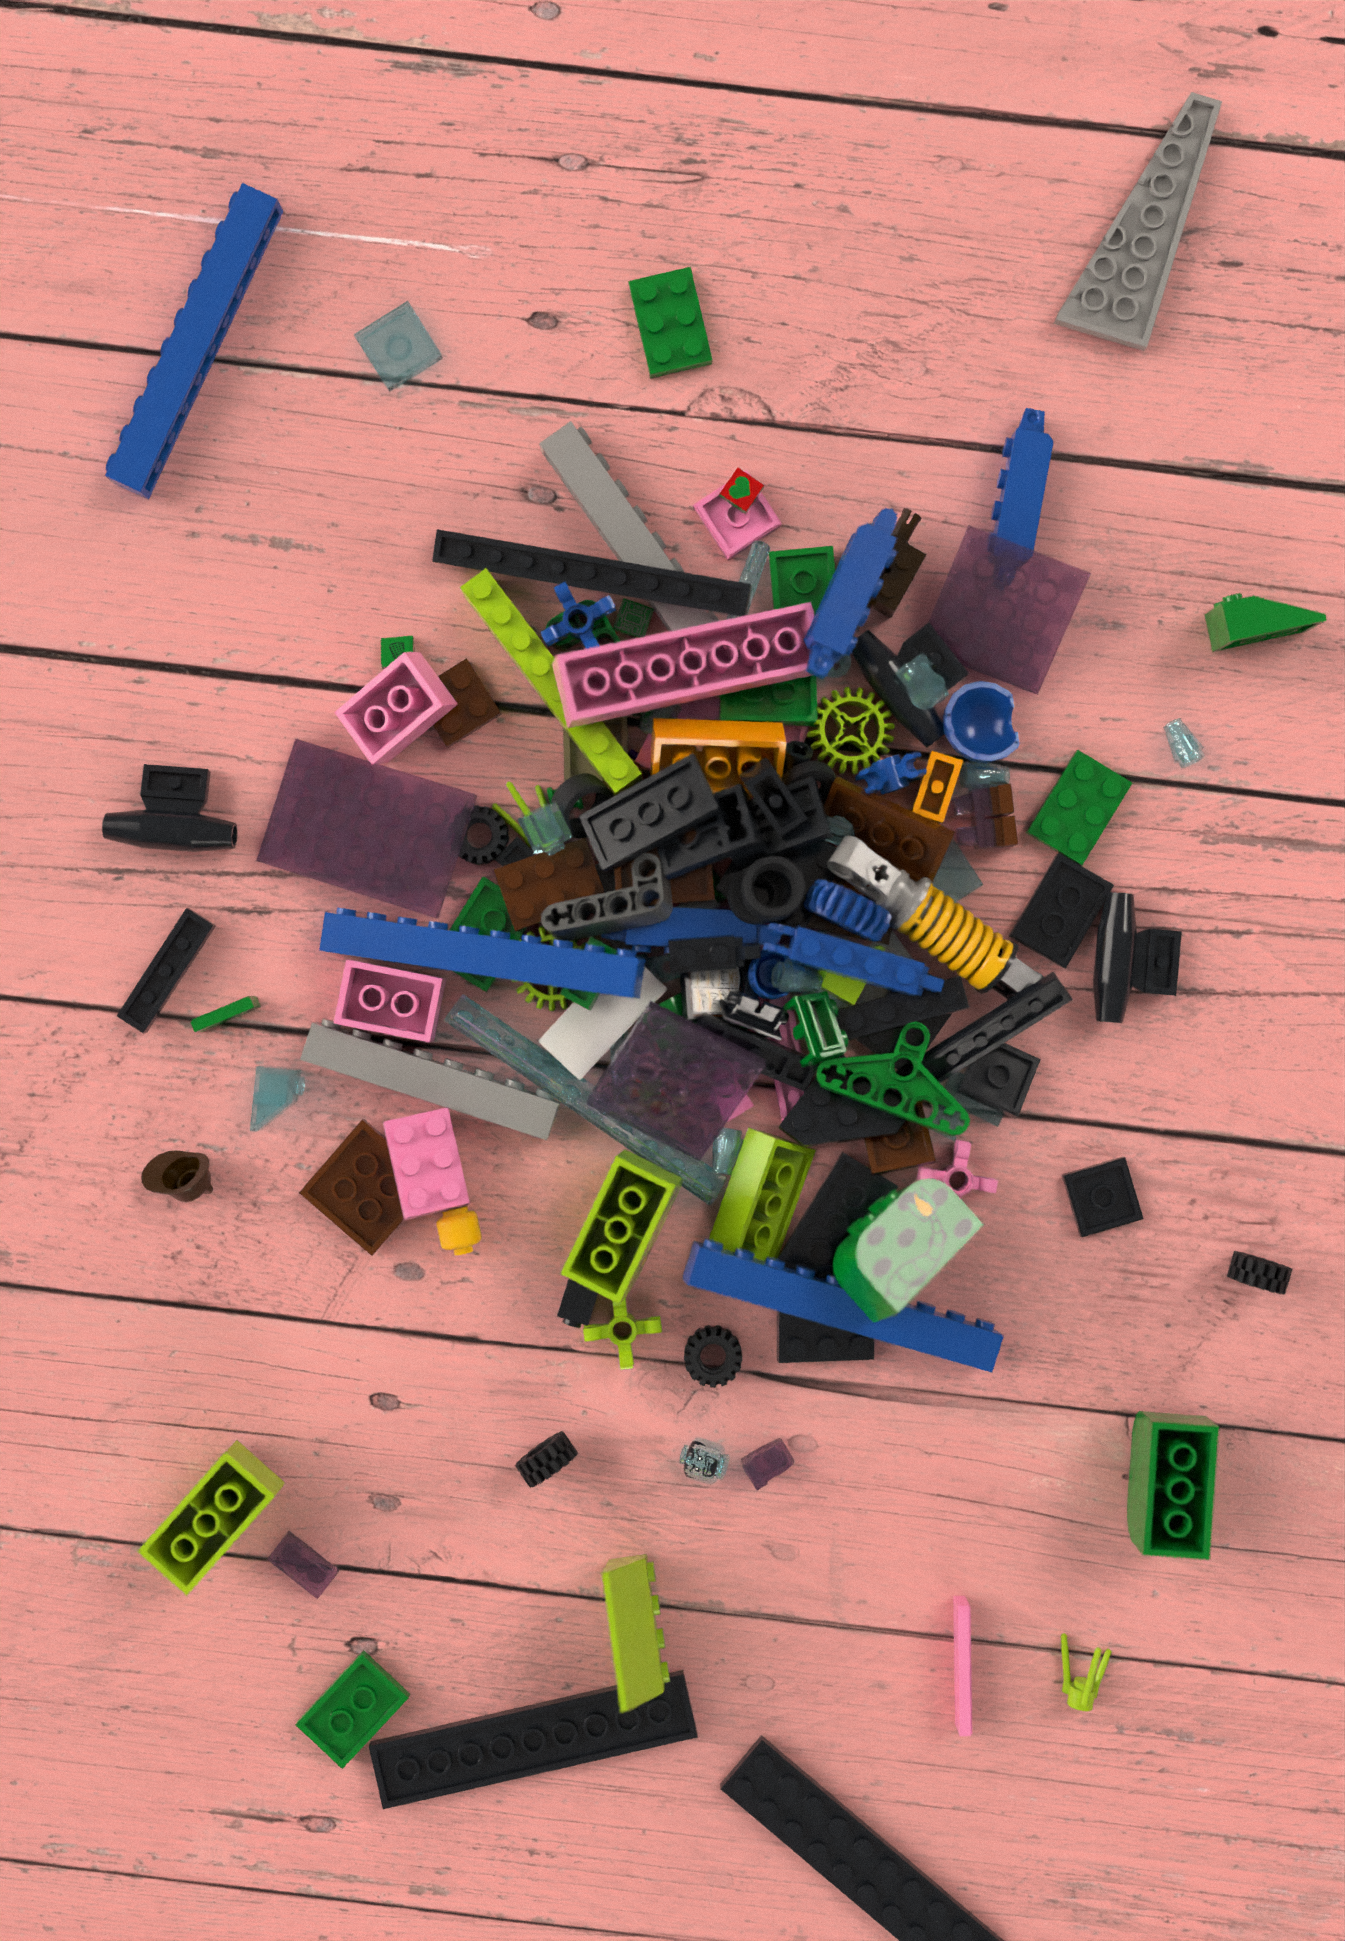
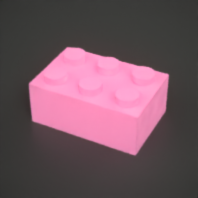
M404 652L334 713L370 763L374 765L389 763L458 704L421 652Z
M346 959L334 1024L425 1042H434L447 978Z
M448 1107L384 1121L383 1128L404 1221L468 1206L470 1201Z

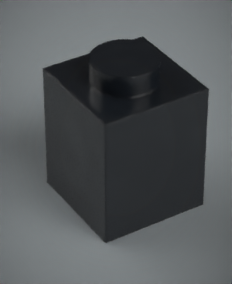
M568 1279L557 1317L563 1318L562 1322L572 1327L581 1328L582 1324L588 1326L598 1293Z

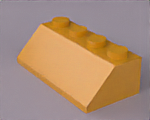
M653 718L650 776L694 753L699 760L713 793L740 783L748 795L753 798L739 775L767 757L782 780L787 744L783 723Z

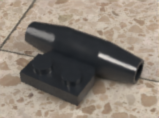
M930 622L903 642L898 655L894 654L870 630L858 636L852 654L867 682L880 699L884 701L897 721L928 748L944 735L943 722L929 697L946 693L970 673Z
M144 764L140 792L146 810L106 813L102 823L104 839L140 848L188 852L234 849L237 843L238 831L237 824L234 822L199 814L208 801L211 774L208 769Z
M1107 892L1097 930L1093 988L1096 1021L1123 1023L1132 987L1141 993L1176 996L1182 931L1145 929L1137 933L1134 894Z

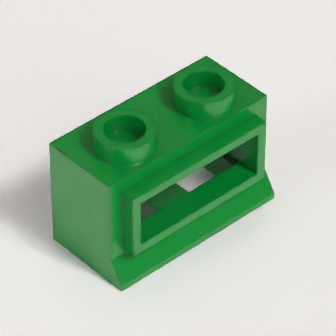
M827 991L794 996L782 1006L785 1012L796 1009L800 1021L793 1028V1036L796 1040L805 1039L810 1052L800 1061L802 1067L819 1064L829 1059H836L847 1052L848 1037L843 1029H839L836 1019L838 1007L835 1000L829 998ZM811 1005H814L827 1047L824 1046L823 1039Z

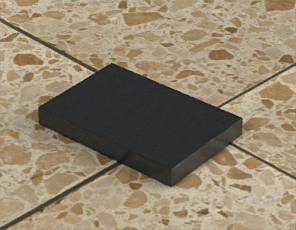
M1057 853L1009 937L1060 967L1066 968L1104 904L1107 892H1111L1114 885L1062 854Z

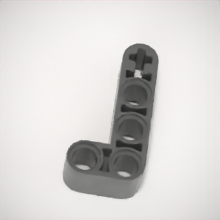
M644 853L637 857L632 864L633 887L549 905L542 913V925L556 940L573 941L663 922L670 917L673 910L670 880L664 876L660 860L653 854ZM656 869L652 876L646 877L650 870ZM659 899V902L656 906L649 908V905L653 900ZM628 905L625 912L617 914L621 907ZM596 912L593 919L586 921L591 913Z

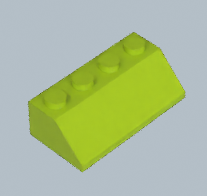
M748 1127L709 1239L724 1244V1250L735 1252V1248H741L753 1252V1258L762 1261H765L766 1257L777 1259L816 1150L809 1147L805 1148L801 1144Z

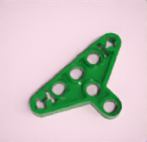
M912 1022L904 1026L894 1053L829 1059L820 1063L817 1068L816 1078L822 1088L947 1136H960L967 1130L970 1123L967 1111L921 1064L930 1040L929 1030L922 1023ZM918 1029L923 1033L924 1042L920 1046L908 1044L905 1036L909 1030ZM900 1059L909 1060L912 1063L913 1072L905 1077L898 1075L894 1069L896 1061ZM830 1067L837 1068L836 1074L844 1078L846 1070L853 1072L848 1079L847 1090L840 1088L843 1081L833 1079L831 1083L826 1082V1076L822 1074V1071H829ZM860 1077L866 1078L871 1084L870 1092L866 1095L856 1094L852 1088V1083L855 1079ZM889 1089L899 1091L902 1097L901 1103L895 1107L886 1105L883 1100L885 1091ZM923 1100L931 1104L933 1112L930 1117L923 1119L915 1114L914 1105L918 1101ZM938 1105L946 1108L942 1115L951 1117L954 1113H958L960 1115L959 1120L963 1122V1126H957L952 1130L949 1128L950 1122L941 1118L939 1125L934 1124L933 1121L939 1110Z

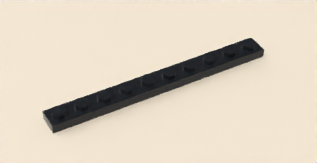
M439 529L436 532L432 562L481 571L486 568L492 573L555 584L566 582L567 586L741 617L747 616L752 584Z

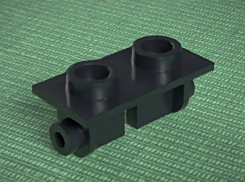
M741 991L729 992L726 1001L720 999L719 1003L723 1018L729 1024L735 1027L743 1026L754 1030L755 1033L762 1037H772L781 1041L782 1036L779 1026L780 1024L785 1025L789 1019V1014L785 1012L784 1008L764 1001L759 1010H756L759 999Z

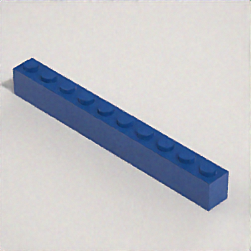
M244 183L241 184L238 192L235 191L230 198L229 212L225 220L220 221L216 228V240L211 250H207L202 258L201 272L198 278L193 279L190 283L187 302L184 308H180L177 311L172 334L163 341L160 349L161 357L157 366H153L147 376L148 385L143 395L138 396L134 403V415L129 425L126 424L120 433V445L116 453L111 454L106 463L107 472L105 476L110 481L148 500L284 212L278 199Z
M337 908L336 914L325 912L319 951L640 999L645 959L636 958L637 951L617 949V954L612 955L604 953L605 947L585 944V950L572 949L573 942L555 939L553 940V946L541 944V937L522 935L521 941L510 939V933L491 930L490 936L478 935L479 928L460 926L459 932L447 930L448 924L433 921H429L428 927L417 926V919L398 917L397 923L386 921L387 915L367 912V918L356 917V910Z
M705 1239L704 1243L693 1241L682 1276L687 1285L991 1373L993 1372L1004 1335L995 1330V1324L990 1321L976 1318L974 1323L965 1320L966 1315L947 1309L946 1314L936 1312L934 1305L917 1301L916 1305L908 1303L898 1314L873 1323L843 1290L834 1275L827 1274L826 1279L815 1276L816 1271L797 1265L796 1270L784 1267L785 1262L776 1258L766 1257V1260L762 1261L753 1258L754 1253L745 1249L735 1248V1252L724 1250V1244L711 1239Z

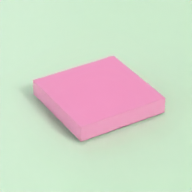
M724 484L695 503L693 508L726 559L730 560L781 527L782 523L762 492L748 512L744 514L719 497L720 492L726 485Z

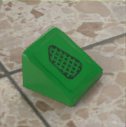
M413 635L381 638V667L383 670L404 652H415Z

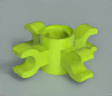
M625 1297L620 1304L612 1301L614 1315L609 1323L588 1324V1326L584 1325L583 1328L585 1342L609 1338L614 1344L618 1345L621 1370L634 1368L631 1343L636 1338V1335L662 1332L661 1316L635 1319L632 1314L627 1312ZM625 1321L630 1324L632 1331L626 1336H620L614 1331V1325L617 1322Z

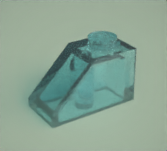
M268 1065L256 1066L250 1131L257 1132L264 1129L298 1101V1096L303 1095L305 1077L301 1076V1069Z

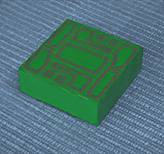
M624 598L613 626L614 631L634 638L645 637L654 609Z

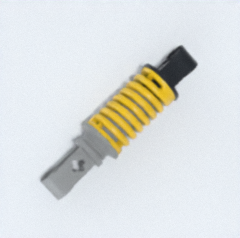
M844 836L827 863L828 868L835 875L843 878L861 893L876 902V904L889 911L892 916L889 922L891 928L904 933L906 936L908 935L912 942L918 940L920 948H928V953L931 956L938 955L937 959L939 962L947 963V967L952 971L957 970L958 976L968 980V983L975 987V990L980 994L994 989L1009 1000L1044 978L1042 974L1032 970L1016 958L1018 944L1014 941L1003 940V936L998 932H993V928L988 924H983V921L978 917H974L973 913L969 910H964L961 904L954 903V899L949 895L944 896V892L933 886L930 879L923 877L917 882L909 878V874L906 871H899L858 838Z

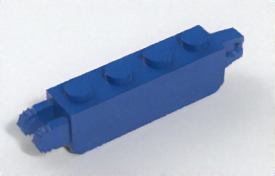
M1032 408L1024 410L1018 428H1016L1011 438L1006 437L1002 457L1007 458L1006 468L1000 469L996 487L1001 489L999 501H994L991 512V520L996 521L994 533H988L985 545V552H990L988 562L995 563L992 583L999 590L1007 588L1011 581L1013 582L1017 568L1022 567L1033 556L1054 443L1050 435L1044 433L1045 411Z
M884 508L878 516L876 515L871 525L868 523L861 525L851 535L806 633L804 641L806 647L811 652L805 671L820 679H824L835 662L837 663L844 655L849 656L857 642V638L853 636L857 626L862 627L871 610L866 607L870 597L875 598L883 585L884 580L879 578L883 568L889 569L896 556L897 551L893 549L897 538L891 534L898 517L893 508Z
M673 907L670 917L663 922L602 934L601 938L625 942V946H632V951L651 953V947H664V953L669 954L668 939L734 934V937L742 936L743 943L759 942V945H764V942H780L779 940L782 935L768 929L769 925H753L743 922L734 915L732 910Z
M770 922L768 929L775 934L790 936V944L786 948L777 943L764 942L763 949L785 956V960L909 996H922L923 989L941 993L944 979L927 975L929 967L924 966L925 963L799 926L791 928Z

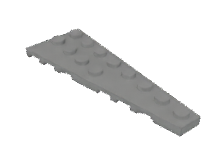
M1191 92L1057 314L1054 324L1145 351L1222 101Z

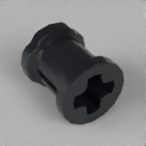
M790 741L786 744L782 778L794 766L812 759L813 749L808 744L801 741Z

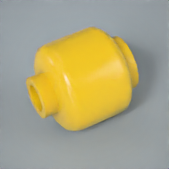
M467 1206L443 1211V1216L436 1222L441 1247L445 1250H453L455 1256L473 1252L472 1245L479 1243L482 1239L477 1213L468 1210Z

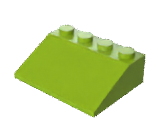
M647 1554L609 1559L602 1571L621 1712L628 1711L664 1693L665 1683L670 1682L668 1662H662L660 1649L665 1648L663 1628L657 1629L655 1617L656 1615H661L658 1595H652L651 1582H656L654 1562H648Z

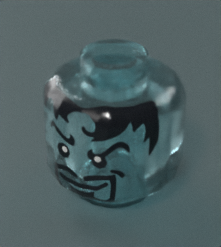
M697 1437L691 1442L690 1446L684 1445L679 1463L684 1465V1474L687 1478L712 1485L718 1479L722 1480L724 1478L730 1457L726 1454L725 1447L722 1444Z

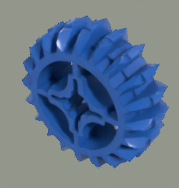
M815 880L812 887L809 888L804 902V906L809 912L833 925L873 942L880 941L890 926L889 922L892 916L885 908L851 890L826 880Z

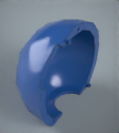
M984 681L965 684L954 692L943 714L944 734L952 748L968 760L980 763L1000 760L1014 752L1019 747L1020 742L1018 732H1015L1012 727V711L1014 709L1012 693L996 683Z

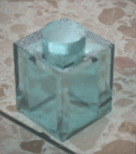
M556 802L545 804L518 818L535 854L546 852L550 856L565 848L563 842L573 837Z

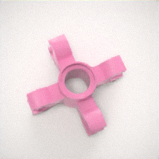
M955 1140L952 1164L946 1166L943 1170L918 1167L917 1179L939 1180L948 1185L960 1199H962V1195L969 1193L971 1189L996 1193L998 1180H995V1178L975 1176L967 1169L971 1150V1143L968 1141ZM956 1171H962L965 1176L963 1185L958 1188L951 1187L949 1183L950 1176Z

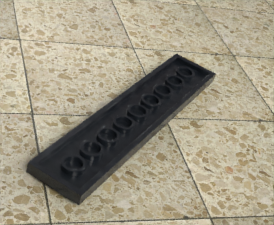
M684 1670L669 1673L670 1682L665 1683L664 1693L624 1712L620 1710L618 1688L615 1685L370 1741L369 1751L382 1808H392L698 1738Z
M762 1735L721 1782L720 1789L899 1941H1004Z

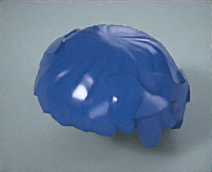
M762 950L761 958L751 959L749 963V983L754 992L763 999L774 1000L786 996L796 986L798 979L797 964L785 960V956Z

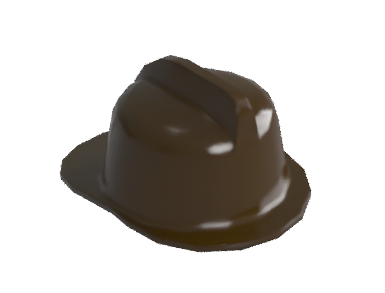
M178 1150L161 1153L149 1161L141 1175L142 1184L147 1190L170 1195L182 1202H191L202 1194H211L213 1191L211 1173L208 1169L209 1159L203 1153Z

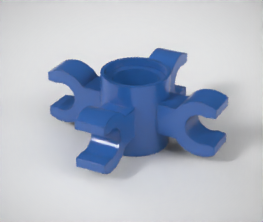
M566 582L554 587L555 593L565 612L562 622L540 632L547 647L556 644L568 635L581 639L585 649L599 647L600 645L594 637L592 630L596 620L616 611V606L610 595L587 607L576 603ZM576 614H582L587 617L588 621L583 628L575 629L570 626V619Z
M921 752L906 754L902 760L898 754L872 763V766L861 770L855 776V780H866L868 787L864 789L865 793L877 794L880 790L881 794L884 795L908 787L909 783L919 780L921 776L925 775L927 770L926 768L916 770L913 763L916 761V758L922 756Z

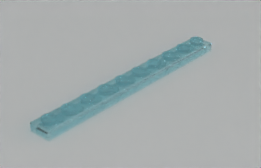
M461 995L444 1019L445 1022L636 1155L684 1178L682 1187L709 1206L716 1200L727 1179L725 1176L586 1079L582 1078L579 1080L556 1058L466 995Z

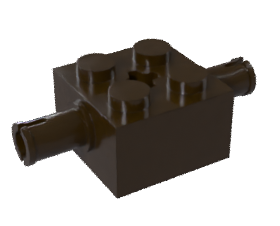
M906 508L902 510V514L891 534L897 538L893 549L897 551L896 556L889 569H885V573L879 577L884 580L879 593L875 598L870 597L866 606L869 609L873 608L889 618L893 616L927 555L908 543L922 518L917 513H914L911 521L907 524L906 522L912 510ZM857 626L855 632H859L860 626Z

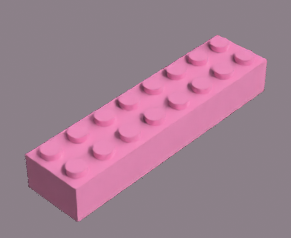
M812 603L794 605L556 655L552 666L567 727L571 728L811 676L812 674L805 671L811 650L806 647L804 638L814 618Z

